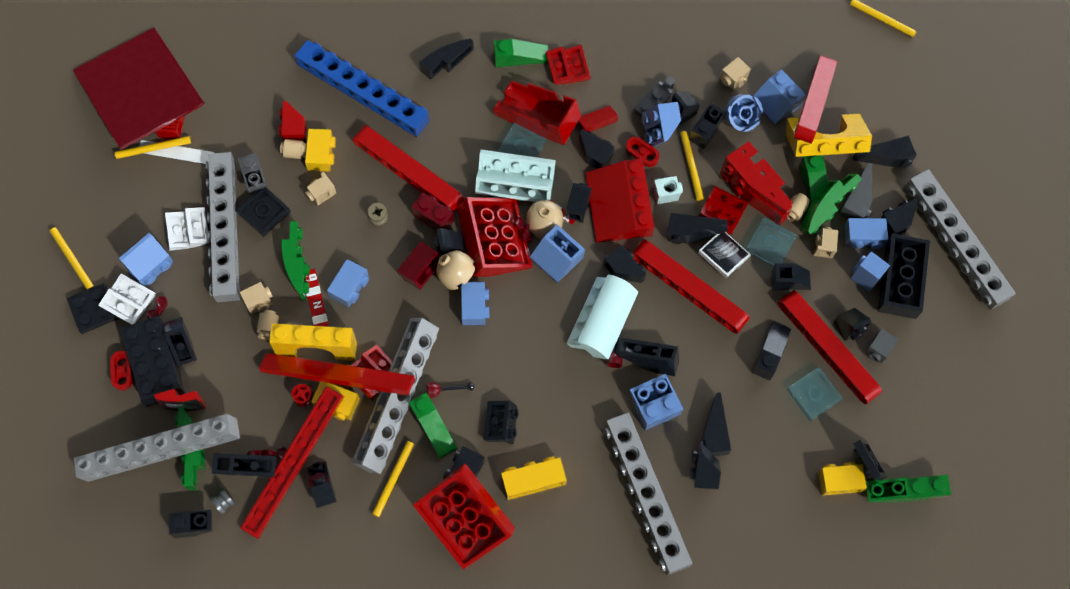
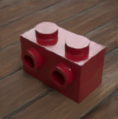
M422 192L411 206L413 216L435 231L439 228L448 230L454 223L453 210L447 205L438 203L437 199L430 194L426 195Z
M420 241L405 262L400 265L397 272L406 282L421 290L436 271L441 256L436 250Z

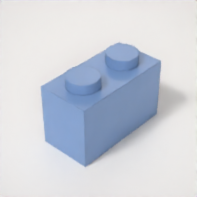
M848 218L844 225L846 246H852L854 249L862 247L878 249L883 247L888 241L886 219Z
M871 251L867 257L863 255L852 269L854 274L850 279L870 292L890 265Z
M347 259L327 290L329 298L349 308L352 303L354 304L357 301L359 291L369 281L367 269Z
M467 282L465 285L461 283L462 325H486V318H489V307H485V300H489V288H485V282Z

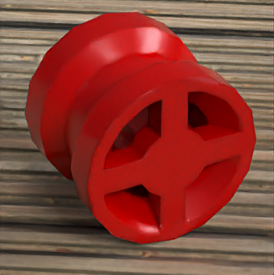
M298 384L292 389V398L298 406L306 407L312 403L313 393L308 385Z

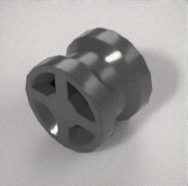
M223 488L219 490L217 496H212L209 499L222 515L229 506L235 505V502Z

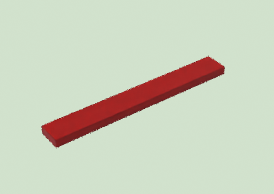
M266 353L259 366V370L262 373L409 395L415 382L414 375Z
M327 386L325 387L275 469V477L269 479L240 529L257 539L260 538L344 399V396Z

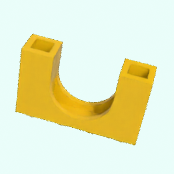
M860 114L842 115L841 133L822 134L816 132L812 144L793 138L800 117L787 118L786 137L796 157L870 152L872 135Z
M289 324L271 325L269 343L276 355L297 358L298 348L311 347L330 351L333 353L335 360H356L357 341L352 328Z

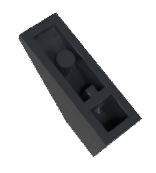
M908 135L871 145L870 152L854 153L852 158L854 161L877 165L906 167L912 164L917 154Z
M670 213L666 234L668 241L673 244H687L727 232L728 221L725 219Z
M773 321L752 371L753 374L769 381L771 380L782 357L791 332L790 328Z
M621 338L616 351L617 356L656 374L676 375L679 365L678 346Z
M721 392L716 393L713 399L702 440L699 441L715 457L729 455L731 452Z
M213 454L212 474L275 477L276 456Z

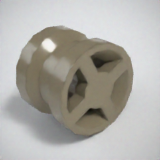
M381 203L370 205L368 208L370 222L375 226L385 224L388 220L386 207Z

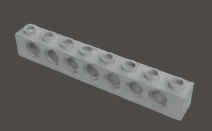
M231 152L208 154L209 161H206L207 173L209 172V178L206 179V186L210 191V196H207V205L210 207V213H207L208 224H211V231H208V240L211 242L208 256L209 260H212V266L209 267L212 285H209L210 296H213L216 302L240 300L235 160ZM224 172L222 176H217V174ZM219 190H225L223 193L217 194ZM220 207H225L223 211H218ZM226 224L224 228L218 229L220 225ZM221 242H227L225 246L219 247ZM224 259L227 260V262H226L225 264H223V265H220V264H219L220 261H222V260H224ZM222 278H228L226 282L220 283V280Z
M928 169L911 178L905 186L907 193L918 201V209L927 217L929 225L936 230L940 241L945 243L951 257L956 259L961 271L967 275L972 287L980 294L983 303L992 310L1010 300L1016 294L931 171ZM977 268L980 269L983 274L979 273L977 271ZM988 284L992 285V287L994 288V290H993V289H990V288L988 287Z
M410 319L389 372L414 375L415 382L409 395L398 394L397 398L396 393L380 392L351 464L369 473L381 474L385 468L386 460L393 448L395 437L400 431L402 420L408 411L409 402L415 393L418 380L422 376L423 368L430 356L432 345L437 339L439 328L425 319Z
M630 413L607 420L606 427L604 428L607 439L611 438L614 445L611 446L615 458L619 457L621 462L619 465L620 471L623 476L627 477L629 493L631 495L634 494L637 501L635 502L636 510L639 514L642 513L645 520L642 521L646 533L650 532L653 539L650 543L654 552H658L660 556L658 562L663 572L666 571L668 576L690 567L693 563ZM625 434L628 437V441L621 442L618 439V435ZM632 452L636 459L628 460L625 454ZM641 471L644 477L636 479L633 472ZM641 490H649L651 497L644 498L641 495ZM649 509H657L659 516L652 517L649 514ZM657 528H665L667 535L660 536L657 533ZM665 547H673L675 555H667Z
M224 414L75 457L76 478L90 482L240 439L237 419L229 414Z

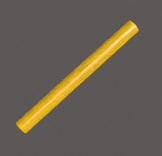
M852 0L850 3L851 6L911 37H914L917 32L857 0Z
M682 131L680 136L697 201H701L704 199L689 137L687 131Z
M186 136L115 151V157L119 159L190 144L191 138Z
M56 227L50 229L49 232L86 289L93 288V283Z
M406 442L372 515L380 517L414 443Z

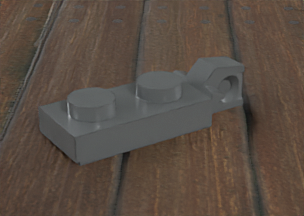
M669 76L664 83L660 81L634 107L633 111L642 117V112L657 104L666 103L673 93L671 89L675 85L674 82L676 80Z

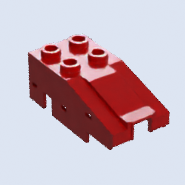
M511 81L505 91H503L505 98L502 103L498 100L493 109L494 115L531 134L561 145L566 143L581 117L576 99L563 95V101L558 99L556 92L527 83V86L514 81Z
M748 141L725 157L720 171L721 178L730 184L736 196H740L742 200L749 202L750 206L780 226L788 218L787 215L791 213L793 202L780 188L785 182L763 158L754 164L750 159L758 151Z

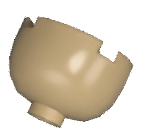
M540 200L533 203L528 209L526 225L529 224L530 227L528 229L532 232V235L543 239L556 225L562 228L563 213L554 202Z
M457 250L442 255L436 268L439 281L449 290L458 289L457 286L461 283L465 285L474 273V260L467 254Z

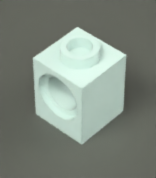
M677 176L654 180L653 191L656 203L662 204L679 200L680 194L683 193L681 182H678ZM665 188L672 189V192L665 191Z

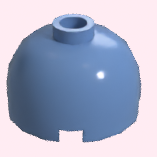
M749 94L733 96L725 107L727 123L732 128L743 132L753 130L760 123L761 120L759 119L761 114H763L760 101Z

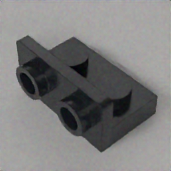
M488 401L484 441L514 444V439L517 435L516 419L519 415L517 405L510 401Z

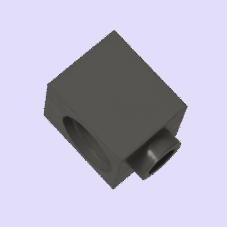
M881 329L865 353L873 361L883 363L899 339Z

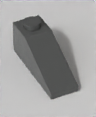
M868 163L861 175L862 180L857 184V188L851 192L839 213L846 218H868L872 210L869 209L872 204L871 163Z

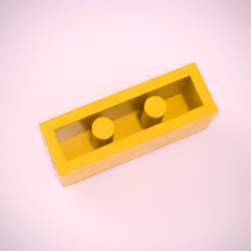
M555 456L543 459L544 462L536 464L533 461L524 464L522 468L509 467L505 469V472L501 473V478L507 500L566 485L567 479L561 458L555 459Z

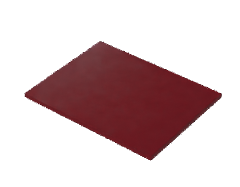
M155 27L73 70L120 150L205 105Z

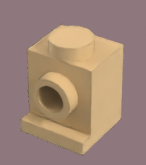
M324 172L321 173L320 179H315L307 187L308 191L305 192L307 198L311 202L314 200L317 205H320L336 194L335 186Z
M830 227L821 228V233L816 236L815 246L817 248L814 251V256L834 257L837 252L838 230H833Z

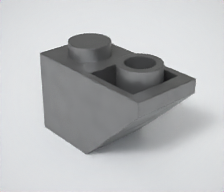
M252 153L238 158L248 192L267 187L257 154Z

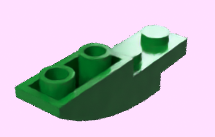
M849 173L841 181L831 179L817 194L808 208L801 226L802 233L814 234L820 229V225L831 220L834 217V213L838 211L835 204L842 201L847 192L857 188V184L862 180L858 174Z
M290 221L289 239H282L283 261L296 293L301 300H306V294H309V282H306V275H310V265L306 263L303 257V248L300 246V240H303V228H300L298 221Z
M178 407V413L175 414V425H178L179 428L193 424L194 422L183 407ZM204 449L182 455V464L185 465V469L181 474V483L187 490H197V470H205Z
M948 474L866 482L868 502L873 503L929 500L930 498L952 495Z

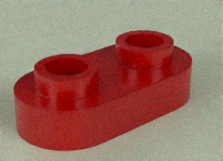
M639 137L628 139L626 152L634 159H643V164L646 167H654L658 164L660 154L657 149ZM647 157H651L653 160L649 161Z
M117 351L110 359L111 384L117 390L125 391L132 386L133 372L127 352ZM121 360H125L123 365H120ZM122 379H126L124 384H120Z

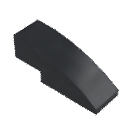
M471 38L460 40L437 49L419 62L420 71L430 80L442 69L449 73L474 50L473 40Z

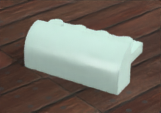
M481 150L475 193L532 202L540 200L550 201L556 160Z
M607 275L606 278L597 277L566 344L572 348L584 349L593 357L609 359L638 291L630 283L613 275Z

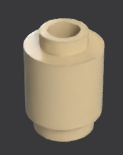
M285 139L284 142H281L280 153L283 154L284 158L301 160L306 158L307 143H304V141Z
M801 193L794 195L791 199L793 202L791 213L787 215L789 221H799L809 207V198Z
M264 310V313L259 314L256 331L258 338L270 340L271 325L278 324L279 316L275 314V311Z

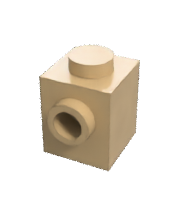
M737 57L722 69L720 79L725 86L733 90L737 86L741 87L744 85L751 69Z
M261 282L240 292L251 315L256 312H263L272 305L270 298L273 296L268 286L264 288Z

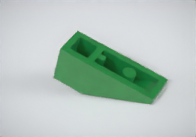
M515 39L494 40L495 66L506 67L549 63L546 54L548 45Z
M822 155L803 156L799 165L806 194L810 200L809 205H811L817 194L828 183L827 171Z
M427 393L410 401L411 411L439 458L456 450L457 447Z

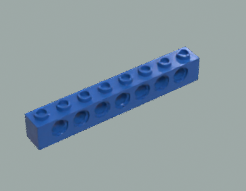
M307 40L295 54L298 66L413 136L417 137L429 122V114L424 107L413 104L408 97L398 95L393 88L385 87L378 79H372L367 76L363 70L355 69L348 61L340 60L333 52L325 51L318 43H312ZM406 113H412L410 116H405Z

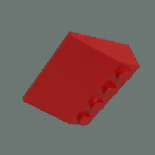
M643 159L625 160L585 173L587 186L592 188L590 207L596 243L652 237L654 222Z
M467 197L457 207L467 255L474 260L475 270L472 277H491L527 270L533 267L527 241L521 240L522 230L517 229L513 225L516 218L520 216L517 199Z
M466 463L449 474L413 504V507L463 570L509 539L515 529V526Z

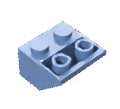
M678 102L657 104L642 112L641 120L646 133L645 142L652 147L668 141L680 123L681 117Z
M556 225L543 237L530 256V259L558 283L584 258L585 249L559 225Z
M666 374L630 389L636 413L644 430L681 415L683 407Z

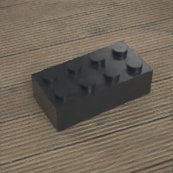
M894 233L890 235L885 245L884 261L890 267L882 276L878 312L917 319L923 312L930 240Z
M160 316L120 328L140 400L146 407L159 403L154 396L158 393L175 389L179 395L186 394L176 361L163 331L164 322Z

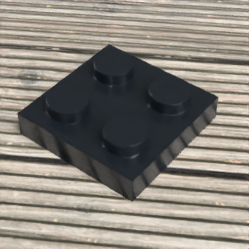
M265 187L258 189L236 212L262 237H265L291 210Z
M104 283L67 298L81 334L119 319L118 316L98 306L108 291Z
M859 440L853 443L856 447L853 449L855 455L859 460L862 459L866 465L863 468L869 478L872 477L873 480H881L886 477L866 440Z

